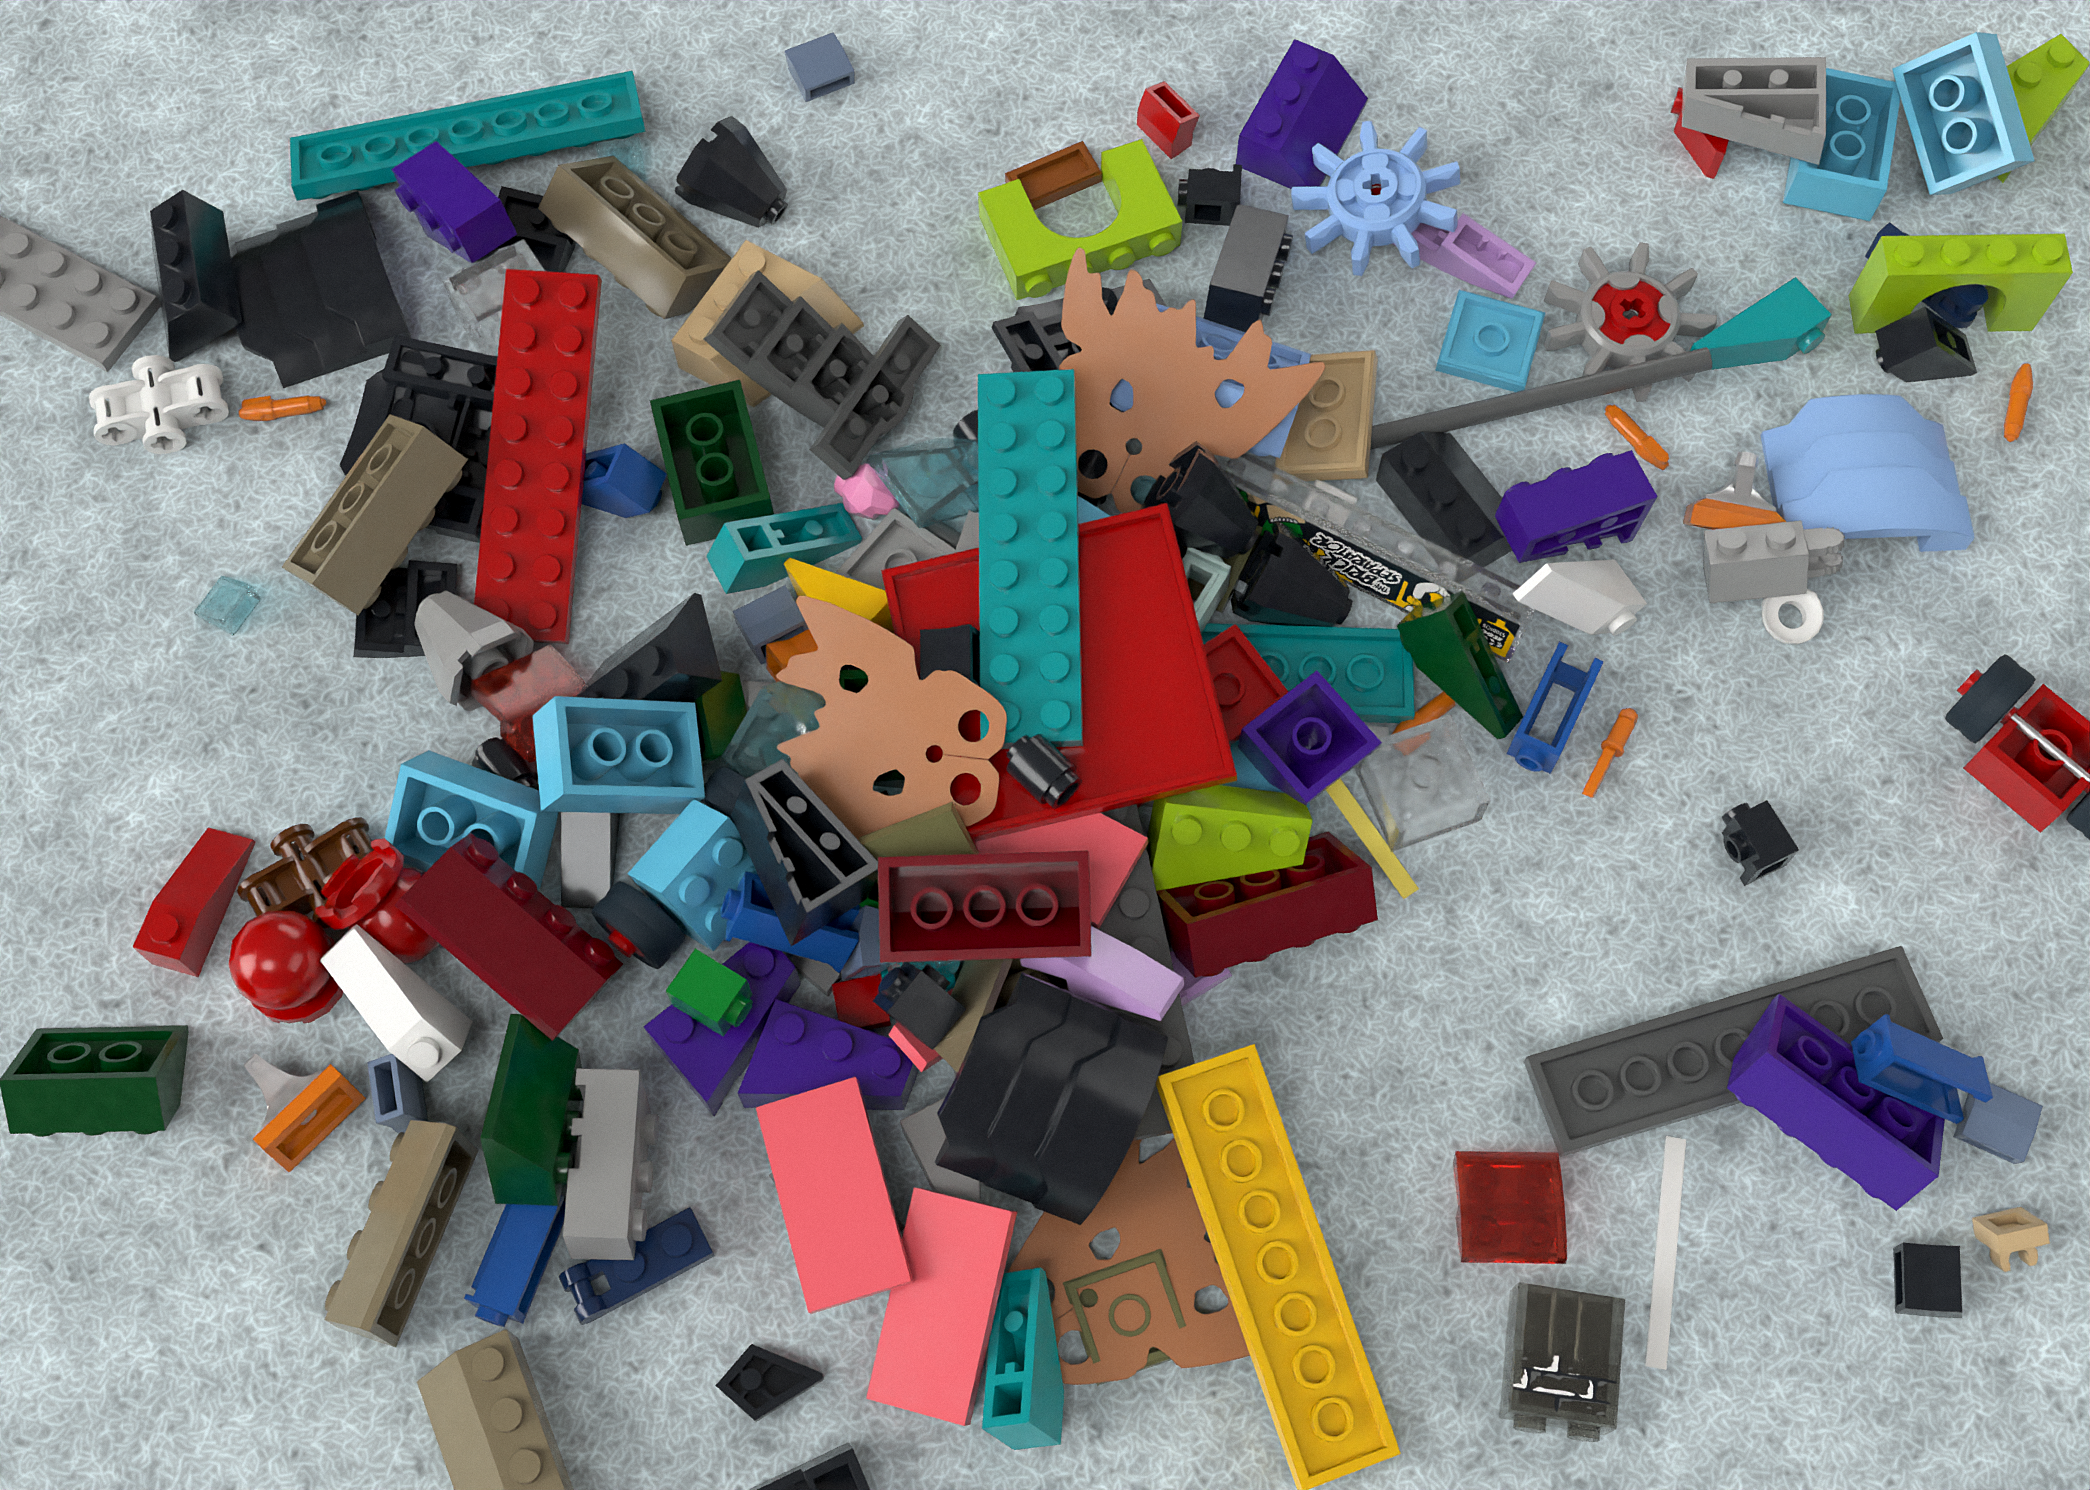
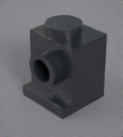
M1233 164L1232 172L1219 171L1214 168L1202 170L1189 169L1188 179H1179L1177 206H1186L1185 223L1230 226L1237 203L1240 204L1242 165Z
M1768 800L1750 808L1748 803L1740 804L1722 816L1726 824L1725 829L1722 831L1724 846L1730 858L1736 863H1741L1744 867L1745 872L1740 876L1744 886L1785 867L1799 851V848Z

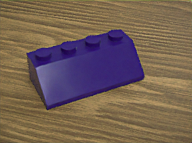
M1778 994L1771 1001L1734 1057L1727 1089L1733 1092L1744 1105L1755 1108L1773 1121L1784 1134L1798 1139L1817 1153L1827 1165L1838 1168L1860 1184L1868 1195L1882 1200L1897 1211L1939 1177L1945 1119L1860 1083L1852 1046L1781 994Z

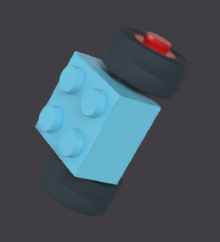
M720 767L715 770L704 784L705 798L699 802L693 799L627 873L648 897L629 884L618 881L610 888L606 896L594 906L591 913L597 923L609 934L607 940L626 957L630 958L633 955L646 965L659 969L668 961L671 954L682 945L685 935L712 951H715L725 939L727 919L721 918L720 914L728 889H737L745 871L758 874L731 817L746 779L737 772L726 767Z

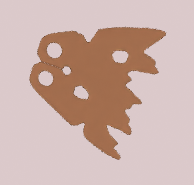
M1078 248L1073 255L1065 284L1061 326L1066 338L1080 346L1082 350L1064 359L1059 366V370L1074 369L1078 492L1092 498H1099L1112 492L1116 508L1121 513L1140 510L1142 506L1131 496V484L1136 478L1144 475L1151 476L1156 480L1160 475L1167 478L1175 470L1169 466V463L1179 452L1195 441L1211 451L1213 455L1237 459L1270 433L1308 394L1325 369L1323 362H1314L1270 370L1268 362L1272 340L1268 335L1264 334L1261 320H1257L1249 327L1226 359L1215 360L1213 346H1196L1195 300L1188 301L1182 309L1177 310L1170 307L1160 312L1156 306L1154 293L1143 286L1142 277L1135 270L1128 272L1124 291L1117 303L1114 314L1111 316L1102 299L1100 273H1088L1084 249ZM1121 379L1129 382L1133 388V406L1125 412H1120L1110 405L1112 390ZM1232 379L1243 384L1244 393L1233 406L1222 408L1218 404L1215 391L1222 381ZM1136 438L1141 442L1142 450L1139 454L1132 455L1127 452L1125 446L1129 439ZM1087 450H1098L1107 459V470L1098 479L1086 478L1079 471V457Z
M807 596L796 598V604L818 649L814 652L792 656L788 660L787 667L778 672L776 677L784 683L821 694L826 705L814 712L820 725L817 730L777 745V749L780 752L790 756L791 768L798 773L799 777L857 840L864 835L953 802L965 827L987 817L993 811L997 802L999 773L989 760L986 759H989L1002 749L1007 725V714L999 701L987 691L955 671L936 670L925 679L920 680L915 666L913 646L872 621L832 603ZM853 665L866 672L869 681L860 692L854 693L841 687L839 678L842 666ZM969 710L983 712L989 721L987 735L978 742L966 741L961 737L958 730L960 718ZM931 745H938L943 751L941 760L935 763L930 762L926 758V751ZM898 770L905 777L901 794L887 796L873 791L874 781L883 773ZM961 773L973 774L981 784L979 798L970 805L963 806L953 800L950 793L952 781Z
M1175 1138L1164 1149L1151 1156L1142 1164H1139V1148L1142 1139L1132 1141L1112 1182L1087 1219L1081 1225L1043 1212L1007 1272L1040 1267L1046 1271V1277L1053 1283L1055 1288L1051 1309L1058 1348L1059 1340L1065 1333L1071 1330L1082 1332L1074 1306L1069 1303L1063 1282L1158 1249L1162 1250L1167 1264L1165 1268L1186 1326L1178 1327L1155 1262L1076 1289L1078 1296L1085 1289H1092L1097 1293V1303L1090 1308L1082 1305L1101 1361L1093 1364L1090 1355L1083 1363L1069 1364L1059 1355L1064 1384L1084 1385L1128 1379L1134 1376L1138 1370L1145 1367L1151 1347L1161 1350L1181 1368L1219 1364L1250 1356L1219 1264L1214 1261L1215 1253L1212 1244L1204 1240L1207 1230L1193 1190L1187 1187L1188 1175ZM1116 1228L1120 1234V1243L1115 1253L1109 1260L1096 1259L1089 1247L1090 1242L1100 1232ZM1210 1285L1219 1287L1228 1298L1227 1306L1221 1311L1209 1314H1202L1196 1311L1194 1307L1196 1291ZM1125 1294H1134L1144 1299L1151 1313L1150 1323L1146 1330L1133 1337L1120 1335L1112 1328L1109 1321L1111 1304L1115 1299ZM1124 1300L1115 1308L1114 1320L1121 1329L1135 1331L1145 1321V1310L1135 1300Z

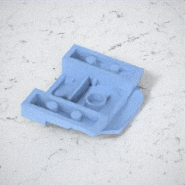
M1856 394L1810 399L1788 425L1763 431L1760 435L1772 504L1776 507V512L1786 522L1801 520L1803 529L1834 527V529H1839L1840 532H1843V535H1845L1844 539L1917 536L1920 552L1966 550L1975 538L1966 496L1960 495L1954 461L1950 460L1943 424L1924 419L1901 396Z

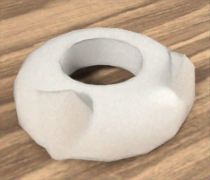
M1807 589V594L1763 599L1762 621L1765 629L1774 639L1784 644L1797 645L1811 640L1819 633L1823 624L1824 610L1815 592ZM1792 604L1800 610L1802 614L1800 627L1792 629L1780 622L1778 612L1781 605Z

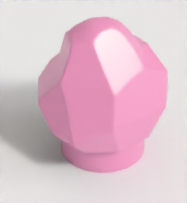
M874 463L859 465L853 476L845 480L838 475L836 477L834 490L843 497L845 510L851 514L875 520L880 514L887 515L893 508L898 509L900 506L901 495L893 485L887 469Z

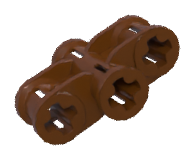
M362 817L348 819L313 840L315 836L314 831L308 824H298L283 830L270 844L274 855L281 856L283 859L246 878L237 889L240 899L249 902L256 916L267 911H294L304 915L313 911L312 920L321 925L322 928L330 927L315 913V908L321 905L325 906L328 899L324 898L321 891L332 874L348 857L355 854L361 860L374 850L371 847L372 839L368 834L369 825L367 821ZM356 846L358 847V849H359V851H360L359 854H357V852H356V850H355V847H356ZM300 853L304 856V860H302Z

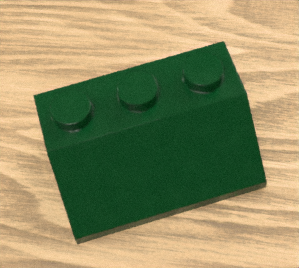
M510 1014L480 1140L495 1204L559 1206L562 1187L567 1185L568 1168L574 1169V1159L570 1149L572 1142H578V1136L571 1135L572 1119L581 1118L582 1116L579 1106L580 1101L584 1100L579 1086L575 1085L577 1068H582L578 1048L558 1036L552 1041L522 1014Z
M188 1026L36 1029L0 1078V1089L9 1133L32 1134L37 1137H45L55 1133L82 1132L85 1135L96 1136L106 1132L134 1131L137 1134L146 1135L165 1131L181 1104L189 1033Z

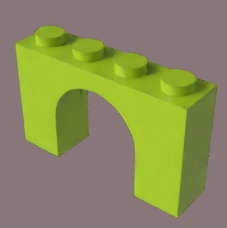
M1143 139L1101 152L1102 181L1118 215L1111 225L1095 235L1075 238L1059 235L1049 230L1036 216L1020 179L978 192L979 218L1016 300L1026 297H1042L1049 293L1051 289L1065 285L1073 255L1078 248H1082L1085 251L1088 273H1101L1110 269H1125L1134 261L1151 255L1156 257L1164 256L1173 251L1175 247L1180 246L1183 221Z
M2065 233L1881 236L1848 295L1854 334L1875 333L1876 330L1911 314L1915 306L1926 297L1947 288L1969 284L1986 285L1988 299L1983 305L1988 332L2032 331L2073 273Z

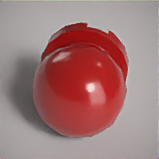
M375 839L371 841L373 851L361 860L355 854H352L332 874L321 891L328 900L325 906L316 907L315 913L334 930L348 927L349 931L357 924L404 964L420 961L435 950L439 943L398 909L395 904L417 882L423 873L414 868H403L404 855L387 839Z
M267 911L247 921L232 940L229 958L231 978L239 993L251 1001L252 1005L273 1022L290 1024L302 1021L304 1024L311 1023L330 1012L343 995V990L320 961L322 956L336 942L325 933L321 925L307 915L294 911Z

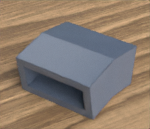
M834 32L785 50L788 70L805 102L855 84V71Z
M786 585L733 611L738 628L761 665L766 663L767 643L787 640L809 629Z
M865 905L860 909L849 929L859 933V941L841 970L843 980L878 975L893 965V963H880L879 909Z
M393 1054L367 1062L376 1124L391 1127L397 1133L406 1131L410 1120L429 1122L423 1082L419 1075Z
M1990 1083L1993 1098L1986 1103L1968 1093L1963 1108L1964 1119L1958 1123L1953 1137L2010 1163H2023L2035 1136L2043 1106Z

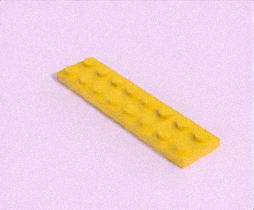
M1255 1044L1158 1076L1156 1087L1297 1490H1309L1400 1455V1449Z

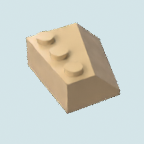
M745 240L671 341L678 368L712 386L740 380L746 404L755 407L769 397L771 393L745 375L704 340V337L750 275L759 270L791 301L801 296L833 328L843 323L854 334L864 327V324L822 278Z

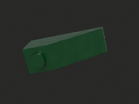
M1464 591L1416 606L1397 624L1401 643L1404 649L1411 654L1416 667L1497 740L1507 737L1523 718V715Z

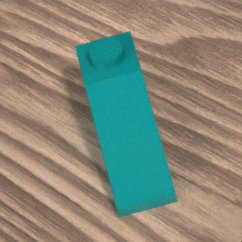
M1795 277L1693 343L1690 351L1707 347L1712 359L1711 370L1787 360L1800 350L1804 354L1811 352L1825 338L1823 330L1832 314Z
M843 503L724 523L706 558L726 594L766 587L788 577L784 562L788 558L815 565L860 544L862 537L850 515L845 510Z
M1040 1267L1004 1273L989 1338L982 1429L1013 1450L1061 1445L1064 1386L1046 1271Z

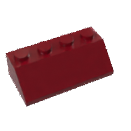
M1329 831L1309 837L1303 865L1156 891L1164 928L1174 954L1195 978L1215 976L1222 973L1225 968L1244 962L1263 961L1270 954L1292 947H1307L1312 945L1317 939L1336 933H1351L1358 930L1361 925L1378 920L1372 867Z
M472 833L452 845L395 904L398 909L552 1041L590 1005L623 966V963L615 957L613 950L607 943L589 935L576 923L574 916L566 908L553 904L538 891L537 885L529 876L515 871L499 857L498 851L492 844L477 838Z
M1088 850L878 857L880 963L1092 957L1090 856Z

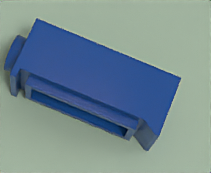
M1560 641L1506 753L1514 757L1516 762L1525 769L1535 772L1543 770L1551 774L1604 662L1594 658L1587 673L1561 661L1568 645ZM1555 683L1575 692L1551 745L1529 736V733L1552 684Z
M745 871L736 890L728 889L722 903L720 916L727 919L725 941L730 942L732 937L823 962L829 964L838 973L843 969L859 941V933L849 930L860 911V905H857L791 947L758 874Z
M1887 1014L1883 1015L1851 1041L1860 1083L1955 1124L1964 1119L1957 1088L1985 1103L1993 1098L1982 1056L1972 1058L1891 1022L1890 1016Z
M562 1194L559 1206L505 1205L471 1288L475 1290L473 1296L465 1294L464 1297L466 1301L478 1308L475 1317L500 1327H505L508 1319L524 1323L564 1225L566 1202L563 1201L565 1197Z

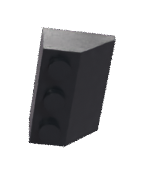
M183 189L150 210L152 250L169 359L174 362L182 360L242 323L224 213L222 210Z
M1419 432L1382 454L1376 476L1377 483L1456 584L1512 551L1495 518L1502 497L1451 433Z
M693 593L605 659L578 693L577 697L692 703L723 681L702 595Z

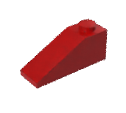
M208 827L152 901L133 948L152 965L199 977L256 842L253 839Z

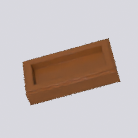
M1081 141L1005 173V182L1008 183L1020 179L1033 209L1036 210L1102 182V172L1084 142Z

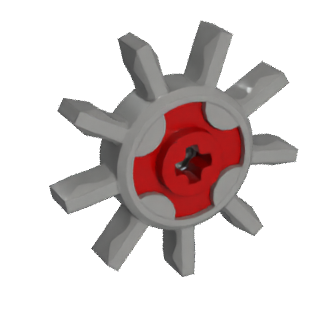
M1642 242L1638 244L1630 259L1629 271L1614 273L1608 272L1600 257L1590 246L1583 249L1578 263L1582 273L1591 284L1586 292L1553 280L1549 284L1544 302L1576 313L1577 317L1576 323L1549 329L1544 346L1546 351H1552L1581 344L1592 357L1583 370L1582 376L1603 372L1607 366L1616 369L1687 352L1674 342L1676 335L1704 337L1714 330L1717 324V315L1680 313L1676 300L1685 296L1692 289L1698 273L1691 268L1677 275L1665 285L1657 279L1646 275L1645 271L1649 262V244ZM1695 374L1682 376V378L1689 382ZM1652 384L1632 388L1636 402L1646 401Z

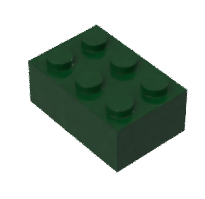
M740 380L649 400L678 522L686 546L716 539L724 523L774 514Z

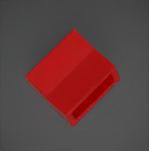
M1163 81L1145 89L1137 110V126L1172 160L1192 146L1193 132L1200 115Z

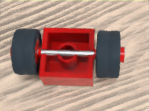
M2006 654L2000 656L1984 674L1976 669L1957 689V692L1962 697L1946 714L1945 720L1975 744L2002 717L2004 718L2000 723L2003 726L1963 769L2040 833L2058 818L2084 791L2087 794L2070 811L2066 820L2090 840V721L2044 684L2019 709L2016 708L2014 705L2033 686L2036 679Z

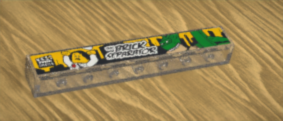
M1244 453L1237 459L1214 455L1257 517L1258 526L1263 527L1261 536L1265 531L1273 534L1271 525L1275 521L1292 528L1346 584L1407 614L1416 606L1464 591L1494 656L1507 663L1511 661L1536 613V609L1518 602L1514 597L1513 593L1521 587L1520 585L1248 453Z

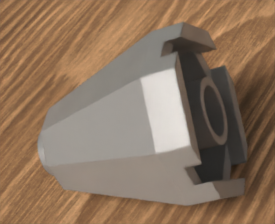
M448 591L429 595L420 603L416 612L414 626L438 691L450 704L457 706V703H459L463 709L473 711L505 695L512 688L507 680L514 672L521 678L529 669L534 641L523 629Z

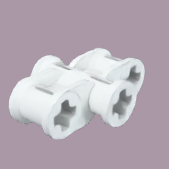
M159 355L145 356L133 363L132 373L136 380L104 385L95 388L89 395L90 405L96 410L97 424L93 430L95 439L99 443L116 446L133 440L143 439L144 448L154 454H168L180 451L187 443L185 433L181 429L220 422L227 418L229 414L228 405L221 397L220 386L223 383V375L218 367L210 364H197L175 370L171 359Z

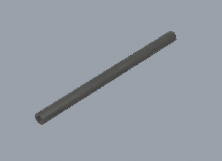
M1705 347L1372 426L1370 450L1402 443L1419 432L1444 433L1712 369L1711 354L1709 349Z

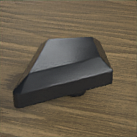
M751 1344L715 1386L757 1422L822 1382L824 1375L817 1370Z

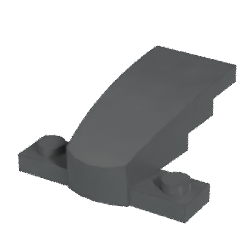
M759 270L749 276L704 337V340L745 375L803 416L824 427L809 450L843 480L853 476L874 443L888 434L906 416L912 403L915 390L914 384L941 346L909 315H906L897 322L873 356L843 323L833 328L801 296L791 301Z

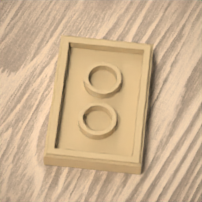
M1375 350L1311 355L1309 363L1323 362L1325 369L1308 394L1299 402L1280 458L1276 457L1274 476L1277 482L1282 483L1316 481V479L1322 481L1368 478L1378 364Z

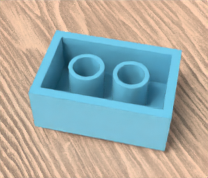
M1975 32L1892 69L1930 195L1953 194L2035 161L1997 34Z
M1826 68V137L1820 162L1817 165L1790 157L1783 203L1866 221L1872 219L1888 186L1900 104V94L1896 82Z
M555 696L533 715L541 812L681 814L693 799L699 802L705 798L695 703Z
M428 750L401 764L384 838L404 855V864L426 872L452 845L472 833L477 838L492 844L503 861L515 871L529 876L537 885V889H540L559 812H541L539 790Z

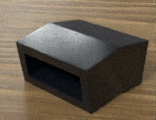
M970 624L942 629L920 630V680L925 679L936 670H951L958 672L980 687V631Z
M1903 1242L1894 1247L1895 1313L1927 1317L1962 1318L1960 1246Z

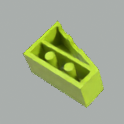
M2062 34L2057 35L2006 66L2030 147L2069 98L2090 65V62ZM2012 170L1997 176V178L2004 183Z
M1223 785L1154 800L1147 833L1149 843L1146 848L1156 891L1303 865L1313 821L1307 805L1305 806L1282 792Z

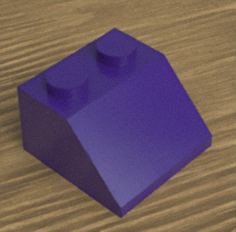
M1316 670L1243 727L1238 748L1268 783L1306 806L1378 749L1382 742Z

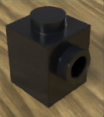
M904 962L901 967L893 968L880 982L878 987L879 994L873 1000L877 1006L932 1050L966 1010L965 1007L945 991L951 983L929 964H926L922 970L909 962Z

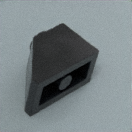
M1923 307L1875 331L1880 347L1876 349L1879 365L1884 372L1892 373L1906 383L1966 377L1977 373L1966 334L1927 307Z

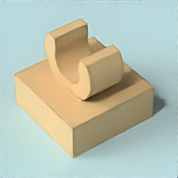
M2022 1207L1972 1218L1975 1238L1990 1248L1991 1261L2004 1272L2010 1271L2009 1257L2012 1252L2018 1251L2020 1259L2029 1266L2036 1265L2038 1260V1252L2035 1247L2050 1244L2047 1223Z

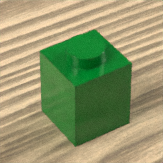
M696 948L666 989V993L674 1007L723 1037L731 1025L738 1027L744 1021L753 1004V1001L750 999L753 994L747 979Z

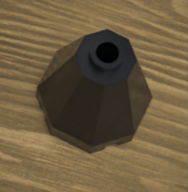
M733 116L718 121L710 129L717 136L710 142L702 138L694 147L678 173L676 182L679 186L675 187V193L691 205L757 228L765 225L767 222L774 225L787 209L788 203L784 201L787 188L746 126Z
M1195 441L1173 458L1169 466L1175 470L1167 478L1162 475L1157 478L1140 509L1167 503L1179 545L1195 548L1226 559H1230L1238 553L1244 555L1253 547L1258 539L1259 532L1255 530L1258 525L1257 517L1212 452Z
M1275 521L1271 525L1273 534L1265 531L1260 537L1240 578L1241 581L1246 583L1244 592L1241 593L1234 590L1231 598L1232 612L1251 622L1274 625L1332 627L1335 623L1341 625L1348 616L1353 603L1352 599L1348 598L1350 593L1348 585L1292 528Z

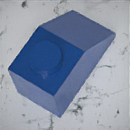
M625 443L586 453L582 505L623 518L650 513L661 499L662 491L660 489L667 473Z

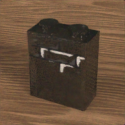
M1521 1282L1515 1285L1510 1290L1499 1418L1514 1420L1513 1429L1528 1433H1546V1426L1567 1429V1438L1585 1442H1599L1600 1434L1607 1435L1616 1430L1625 1299Z

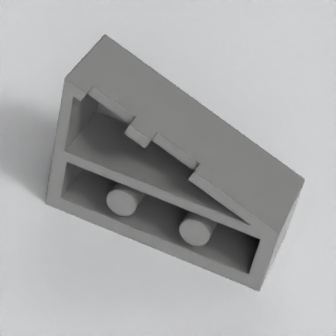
M1826 57L1687 58L1683 83L1682 127L1819 165L1826 137Z
M577 1068L575 1085L579 1086L584 1102L581 1118L572 1119L571 1135L578 1136L574 1169L568 1168L563 1238L571 1259L634 1260L636 1241H644L646 1237L647 1211L646 1209H641L643 1192L650 1193L652 1189L653 1163L652 1161H647L649 1145H657L659 1116L658 1114H651L640 1070Z

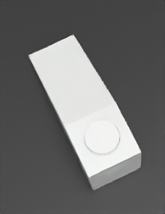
M1615 559L1546 563L1513 593L1518 602L1590 635L1612 633L1615 636L1626 631L1636 622L1635 614L1647 604Z
M356 924L322 956L320 960L387 1050L423 1080L428 1082L462 1051L473 1021Z

